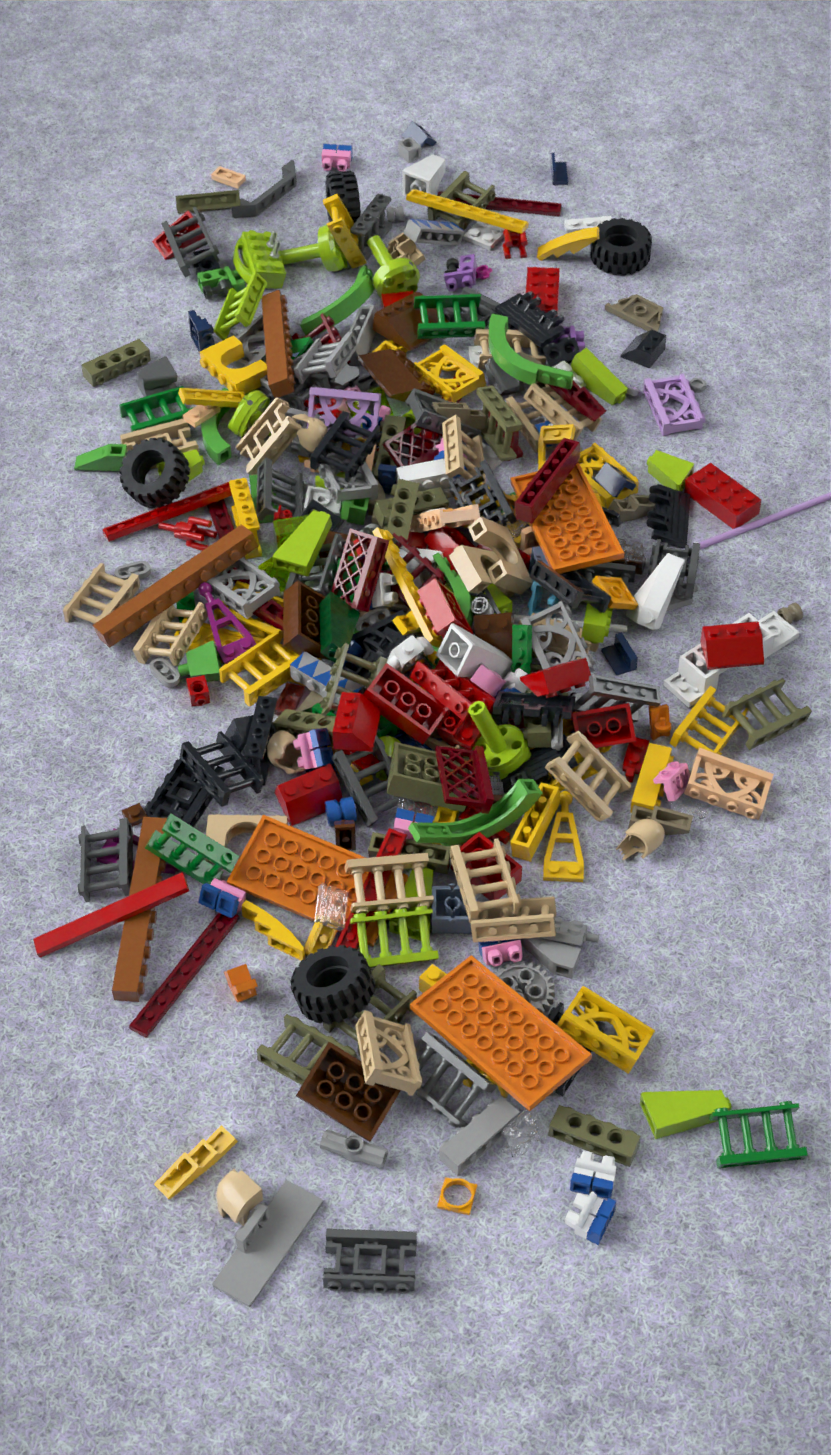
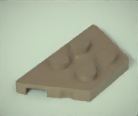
M637 294L619 299L618 303L613 305L610 303L605 304L606 311L646 331H659L663 314L662 306Z

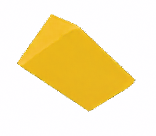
M318 916L305 943V955L318 952V949H327L328 946H331L340 925L324 916Z

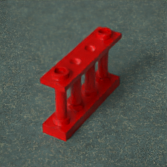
M439 660L435 669H429L421 661H417L410 678L460 719L466 721L470 705L477 701L483 702L490 715L492 714L496 699L473 683L469 677H457L441 660Z

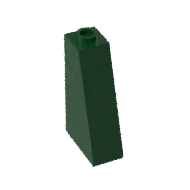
M330 592L319 604L321 654L336 663L335 653L338 647L341 648L345 643L350 645L360 612L351 608L348 603L333 592Z

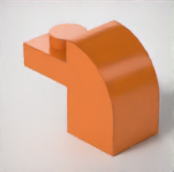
M246 964L224 971L227 983L237 1002L257 995L255 987L258 986L255 979H251Z

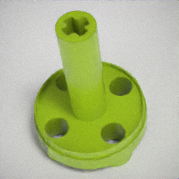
M327 224L318 229V243L279 251L283 265L321 258L324 267L329 272L339 271L348 266L347 259L328 229Z
M378 235L371 237L367 244L380 265V268L373 277V285L378 296L381 298V294L416 292L420 279V272L416 265L407 258L393 259L381 237Z
M255 390L245 395L228 424V428L232 433L243 438L270 404V398L260 390Z
M477 701L470 705L468 712L482 734L475 746H483L489 776H493L498 780L504 779L509 773L518 769L530 758L531 752L528 748V740L524 739V733L516 726L507 724L497 726L483 702Z

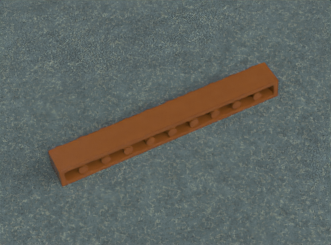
M280 289L263 295L261 298L268 386L274 398L294 392V384H296L293 377L295 373L292 367L294 363L291 358L293 353L291 351L290 325L288 323L290 320L287 314L289 310L286 305L288 301L285 294H281Z
M241 524L93 624L99 639L109 648L193 592L201 583L207 582L259 547L253 533Z
M143 817L129 896L163 881L161 873L165 872L166 861L151 853L145 847L155 830L162 834L164 833L162 828L167 818ZM156 906L124 920L112 986L114 1000L139 1002L140 995L144 994L145 983L143 982V977H147L148 973L146 960L150 959L151 956L149 943L154 938L152 925L157 921Z

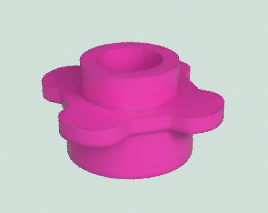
M487 265L477 267L476 279H487L492 272V268H488Z

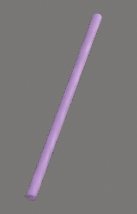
M831 492L699 542L700 549L831 500Z

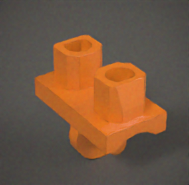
M667 704L659 705L658 707L649 705L650 736L652 740H656L660 736H671L670 730L672 726L669 718V706Z

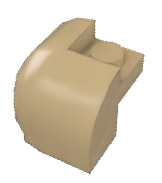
M404 232L388 243L387 250L393 259L407 258L416 266L426 260L422 252L416 247L414 241L407 237Z
M235 1169L231 1170L218 1184L216 1191L218 1212L222 1218L228 1214L235 1223L240 1222L244 1226L248 1221L250 1210L263 1200L262 1189L242 1170L239 1172Z

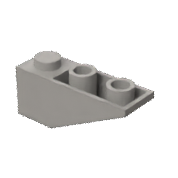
M541 937L521 939V945L553 974L573 979L580 961L581 949L573 945H566Z

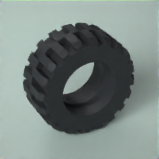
M352 171L330 172L326 175L325 180L326 198L338 194L355 223L361 216L356 175ZM327 211L328 218H329V223H330V222H332L333 220H332L330 214H329L328 211Z
M612 218L596 226L599 227V239L590 244V258L598 269H603L605 273L610 272L612 275L621 274L622 276L630 273V275L634 274L635 271L639 272L643 267H646L651 257L652 238L651 233L644 225L642 226L640 222H635L633 219Z
M156 437L149 438V441L147 439L142 440L139 445L135 444L133 449L126 453V458H123L121 463L123 466L120 467V482L124 491L140 505L153 509L156 507L160 508L165 504L173 503V500H177L180 497L179 494L185 491V485L189 482L188 475H190L189 462L185 455L170 441H166L163 438L157 439ZM165 462L161 476L156 481L145 484L148 471L154 465Z
M333 945L328 946L327 949H318V952L314 954H309L307 959L302 960L298 965L299 967L295 968L290 982L295 1000L301 1013L306 1018L320 1024L322 1022L332 1024L335 1021L339 1023L343 1022V1019L354 1017L355 1013H360L364 1006L369 1004L370 997H373L375 991V980L366 958L360 951L352 947L347 948L345 945H339V947Z

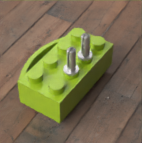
M254 230L242 231L241 237L236 242L233 252V263L237 272L247 284L251 275L257 272L267 282L266 288L281 289L283 287L286 271L279 253L281 241L276 240L278 233L276 230H272V233L269 231L264 233H257ZM238 249H239V251H240V254H241V257H242V261L240 260V257H239V254H238Z

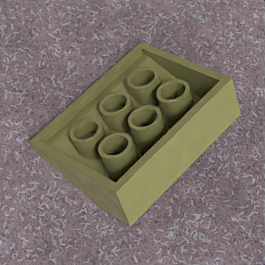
M398 742L394 743L387 794L394 797L411 799L415 802L428 803L432 806L449 808L453 811L464 812L466 806L446 804L444 802L435 751ZM442 754V755L445 756L447 759L450 758L449 755H447V754ZM456 760L453 761L458 767L461 766ZM445 766V767H444L445 769H447V770L450 771V772L453 771V770H452L450 767H448V766ZM467 768L463 769L470 775V771ZM458 773L455 775L461 780L464 779V777H462ZM451 779L447 780L452 785L456 784ZM462 787L457 788L463 793L467 792ZM453 792L449 794L450 797L458 798Z

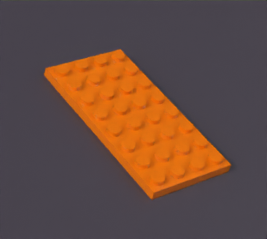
M577 462L532 524L529 523L550 568L559 574L624 558V551L579 462ZM538 471L510 478V483L517 498Z
M263 815L232 870L227 884L313 922L316 921L318 916H324L338 923L340 926L337 932L341 933L350 915L352 903H355L357 899L354 876L346 874L345 864L349 859L366 857ZM369 872L362 874L363 884ZM392 872L384 890L386 900L398 899L394 872ZM402 873L405 886L408 880V875ZM390 909L387 914H391L393 909ZM377 921L370 922L366 929L367 943L374 947L379 937Z
M472 955L410 1003V1009L528 1111L536 1107L592 1059V1054Z

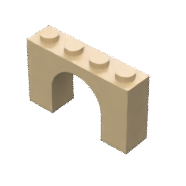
M484 517L478 518L468 527L474 542L487 546L500 558L499 561L487 570L494 585L520 595L532 586L533 581L508 527Z
M460 545L449 555L468 592L479 594L493 583L487 570L500 560L494 551ZM495 585L508 598L515 594V592Z
M239 814L208 815L206 835L227 848L229 841L236 835L253 833L262 816ZM268 816L288 825L287 816ZM205 858V861L209 862L210 864H215L212 861Z

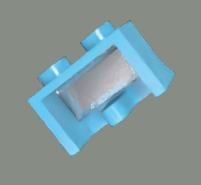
M533 581L531 591L533 592L528 602V615L539 613L559 602L556 596L536 581Z

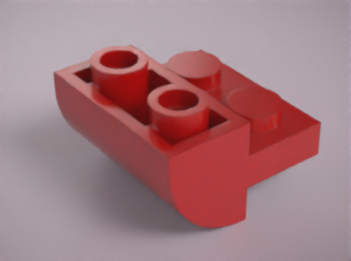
M449 709L437 726L439 736L452 747H455L457 744L472 750L482 735L470 714L466 721H463Z

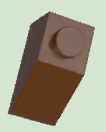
M354 820L334 821L336 845L347 850H356Z

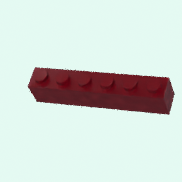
M567 438L561 440L515 501L516 519L531 524L534 522L580 460V442Z

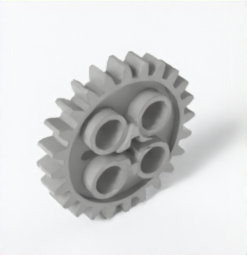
M522 960L521 965H518L517 962H513V966L505 963V969L499 966L498 973L493 972L542 1014H544V1010L549 1011L550 1005H553L555 984L552 983V977L547 976V970L540 972V965L533 968V962L526 966L525 961Z

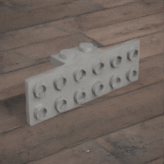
M286 1180L268 1206L260 1203L256 1209L250 1212L246 1224L237 1230L235 1234L237 1249L213 1281V1287L240 1303L251 1307L321 1207L323 1200Z

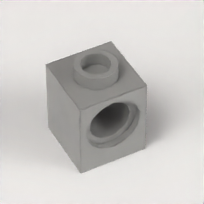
M409 137L398 142V154L410 163L421 158V146Z

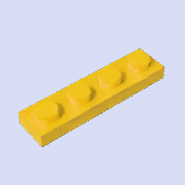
M180 388L178 392L183 404L238 408L240 401L245 396L244 392L193 388Z

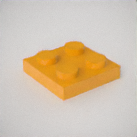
M594 577L592 582L611 596L609 608L635 610L638 603L622 578Z

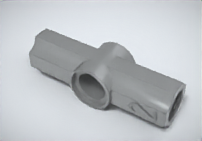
M328 1129L324 1131L320 1142L321 1149L345 1156L350 1162L360 1161L378 1168L384 1167L388 1155V1149L364 1142L358 1135L346 1136Z

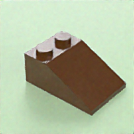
M509 612L474 616L475 636L503 651L512 660V625H515L514 614Z

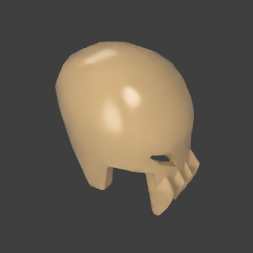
M306 414L292 416V418L308 422V429L300 428L297 435L300 444L307 451L313 453L328 432L327 426L319 418L308 417Z
M281 730L273 734L269 740L267 755L270 762L275 767L285 770L287 774L303 772L305 768H299L297 760L302 756L301 750L294 748L293 741L296 738L291 733Z
M652 819L639 820L625 832L626 837L617 846L616 850L620 849L619 852L622 851L621 855L625 854L622 860L627 859L636 852L643 853L641 857L644 859L663 843L665 836L664 828L659 822Z

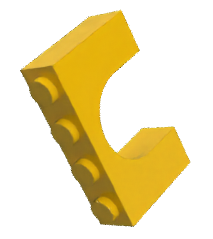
M231 336L200 351L201 366L207 369L213 377H216L220 384L226 386L229 391L244 392L246 394L262 386L260 379L267 375V364L261 359L239 369L226 367L244 357L243 343L235 336Z

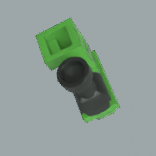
M229 266L224 267V269L197 273L198 286L202 294L204 293L205 299H211L215 294H222L224 297H227L231 288H234L237 292L246 288L245 281L241 279L237 270H230Z

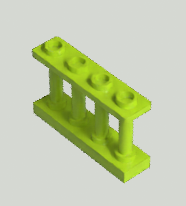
M257 272L251 275L247 287L239 292L234 288L229 290L213 328L214 333L222 340L227 339L231 328L238 323L243 324L245 327L251 325L267 282Z
M427 906L415 907L416 911L407 912V908L396 909L393 914H387V911L374 912L375 916L366 917V913L354 914V918L350 919V924L357 923L360 952L366 958L369 968L376 967L378 964L387 966L439 959L438 950L433 951L429 940L427 915L433 914V909H428ZM418 916L422 942L421 952L412 953V949L410 950L407 917ZM398 919L402 949L400 955L392 956V952H389L386 920ZM377 921L381 947L380 957L371 958V954L368 952L365 922Z

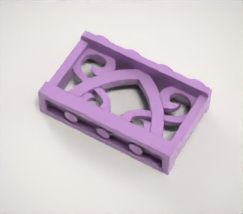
M684 374L657 380H651V378L644 379L643 392L662 436L693 429L702 430L705 416L704 413H701L699 402H696L694 391L690 389L689 380L685 378ZM669 398L683 403L678 412L672 408L663 407L669 401Z
M310 387L308 417H314L318 412L324 411L325 415L320 416L319 419L323 418L325 420L324 424L327 426L328 431L331 428L328 427L330 422L334 424L336 421L335 416L330 410L338 408L343 398H347L349 408L357 413L349 420L351 424L361 427L360 425L363 422L367 424L366 420L362 418L364 415L369 417L372 422V426L368 429L369 431H373L376 425H378L381 394ZM315 395H319L322 408L314 410ZM330 399H336V404L334 406L328 407V404H332L330 403ZM355 400L359 401V406L357 407L361 408L360 410L353 407ZM371 401H375L373 416L366 412ZM350 430L344 431L345 436L355 438L356 435H360Z

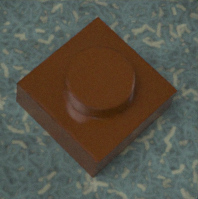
M140 803L121 810L123 817L128 818L132 827L142 823L143 817H147Z

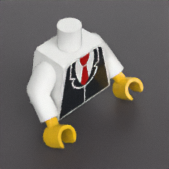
M412 635L391 651L387 663L403 674L426 655H428L427 658L436 666L434 662L438 658L436 656L437 651H434V648L425 637L415 638Z

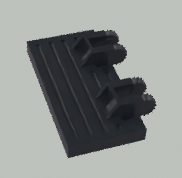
M532 291L524 295L518 293L495 307V312L498 315L508 317V322L540 348L565 334V328L561 326L565 317L562 315L556 317L557 311L555 309L547 313L539 309L538 306L542 299L539 297L533 299L534 293Z
M660 484L652 485L649 488L651 494L648 499L656 505L653 510L647 513V518L649 519L646 522L648 527L654 529L651 533V539H660L663 543L666 542L669 545L685 549L688 538L690 494Z
M386 627L383 632L372 629L371 634L380 640L379 644L367 637L364 639V643L377 652L369 649L362 659L371 663L373 661L376 662L380 656L388 659L391 651L405 641L407 637L389 627ZM349 662L350 665L357 668V672L344 666L342 668L366 679L371 676V672L368 669Z
M499 691L493 705V714H501L504 711L503 724H508L509 719H514L515 725H520L522 713L523 716L540 717L543 714L542 727H546L548 721H553L554 728H559L561 715L562 719H571L576 696L556 695L546 698L545 695L537 697L533 693Z
M563 734V747L560 748V751H556L552 747H540L530 750V758L518 769L509 773L506 778L500 780L504 793L507 794L518 779H534L537 785L551 779L549 771L545 766L548 762L559 756L562 758L570 748L565 734ZM575 756L568 762L571 769L578 766Z

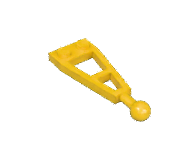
M573 424L541 426L538 440V471L546 462V444H559L563 438L574 439L576 427Z
M568 791L560 792L561 812L556 814L544 858L543 881L583 882L584 860L574 815L569 812V805L573 801V796ZM561 822H568L571 834L558 833ZM555 842L573 843L577 862L551 861Z

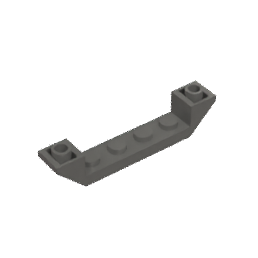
M290 160L282 166L283 178L255 200L249 202L240 198L241 206L231 207L232 218L257 217L296 187L297 180L294 160Z

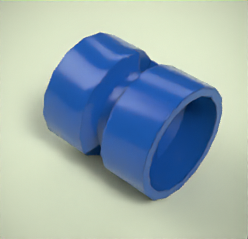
M353 797L341 798L340 802H337V800L325 801V811L329 827L334 826V821L354 820V822H357Z

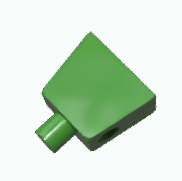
M214 641L186 653L187 663L178 665L180 676L190 674L192 678L205 675L206 682L220 680L219 669L222 668L217 645Z

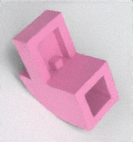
M481 664L470 678L473 683L494 697L506 683L497 672H493L484 664Z

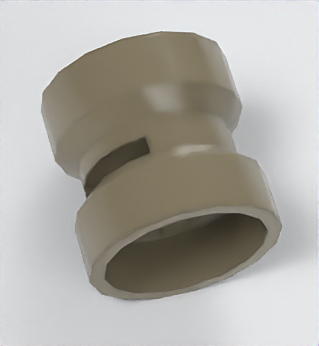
M796 602L790 604L788 608L783 607L777 611V614L789 624L792 621H799L803 618L802 609Z

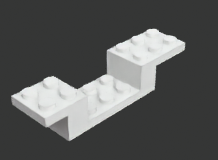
M775 611L760 620H757L748 613L734 622H759L763 638L764 659L797 639L800 633ZM700 643L680 656L678 672L665 679L664 686L687 707H691L699 701L709 686L717 689L719 675L729 668L708 670Z

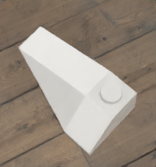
M667 553L633 596L638 606L635 610H628L626 616L652 630L659 629L685 559Z

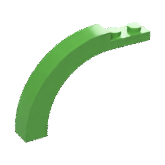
M367 265L360 267L354 284L340 298L322 310L302 319L300 327L305 336L323 323L320 316L321 313H324L327 317L330 316L334 320L335 326L368 300L375 288L372 284L373 272L371 269H368Z
M492 313L489 321L488 344L493 359L501 369L517 380L530 385L541 382L571 389L573 372L537 364L521 357L510 347L505 337L508 331V317Z
M220 407V412L201 424L205 450L218 466L232 457L231 445L220 436L217 430L220 420L232 407Z
M438 552L432 555L435 565L445 574L444 579L453 591L471 628L473 612L471 610L472 598L470 592H468L461 577L456 574L455 570H450L449 567L451 566L447 558H442ZM432 646L434 651L438 652L439 648ZM426 655L425 658L432 669H435L440 659L437 658L435 660V666L427 658L428 655Z
M518 779L508 793L492 805L489 814L480 812L469 818L448 823L412 822L408 829L417 843H441L444 846L459 845L460 847L478 832L488 838L508 827L525 814L543 793L534 779Z

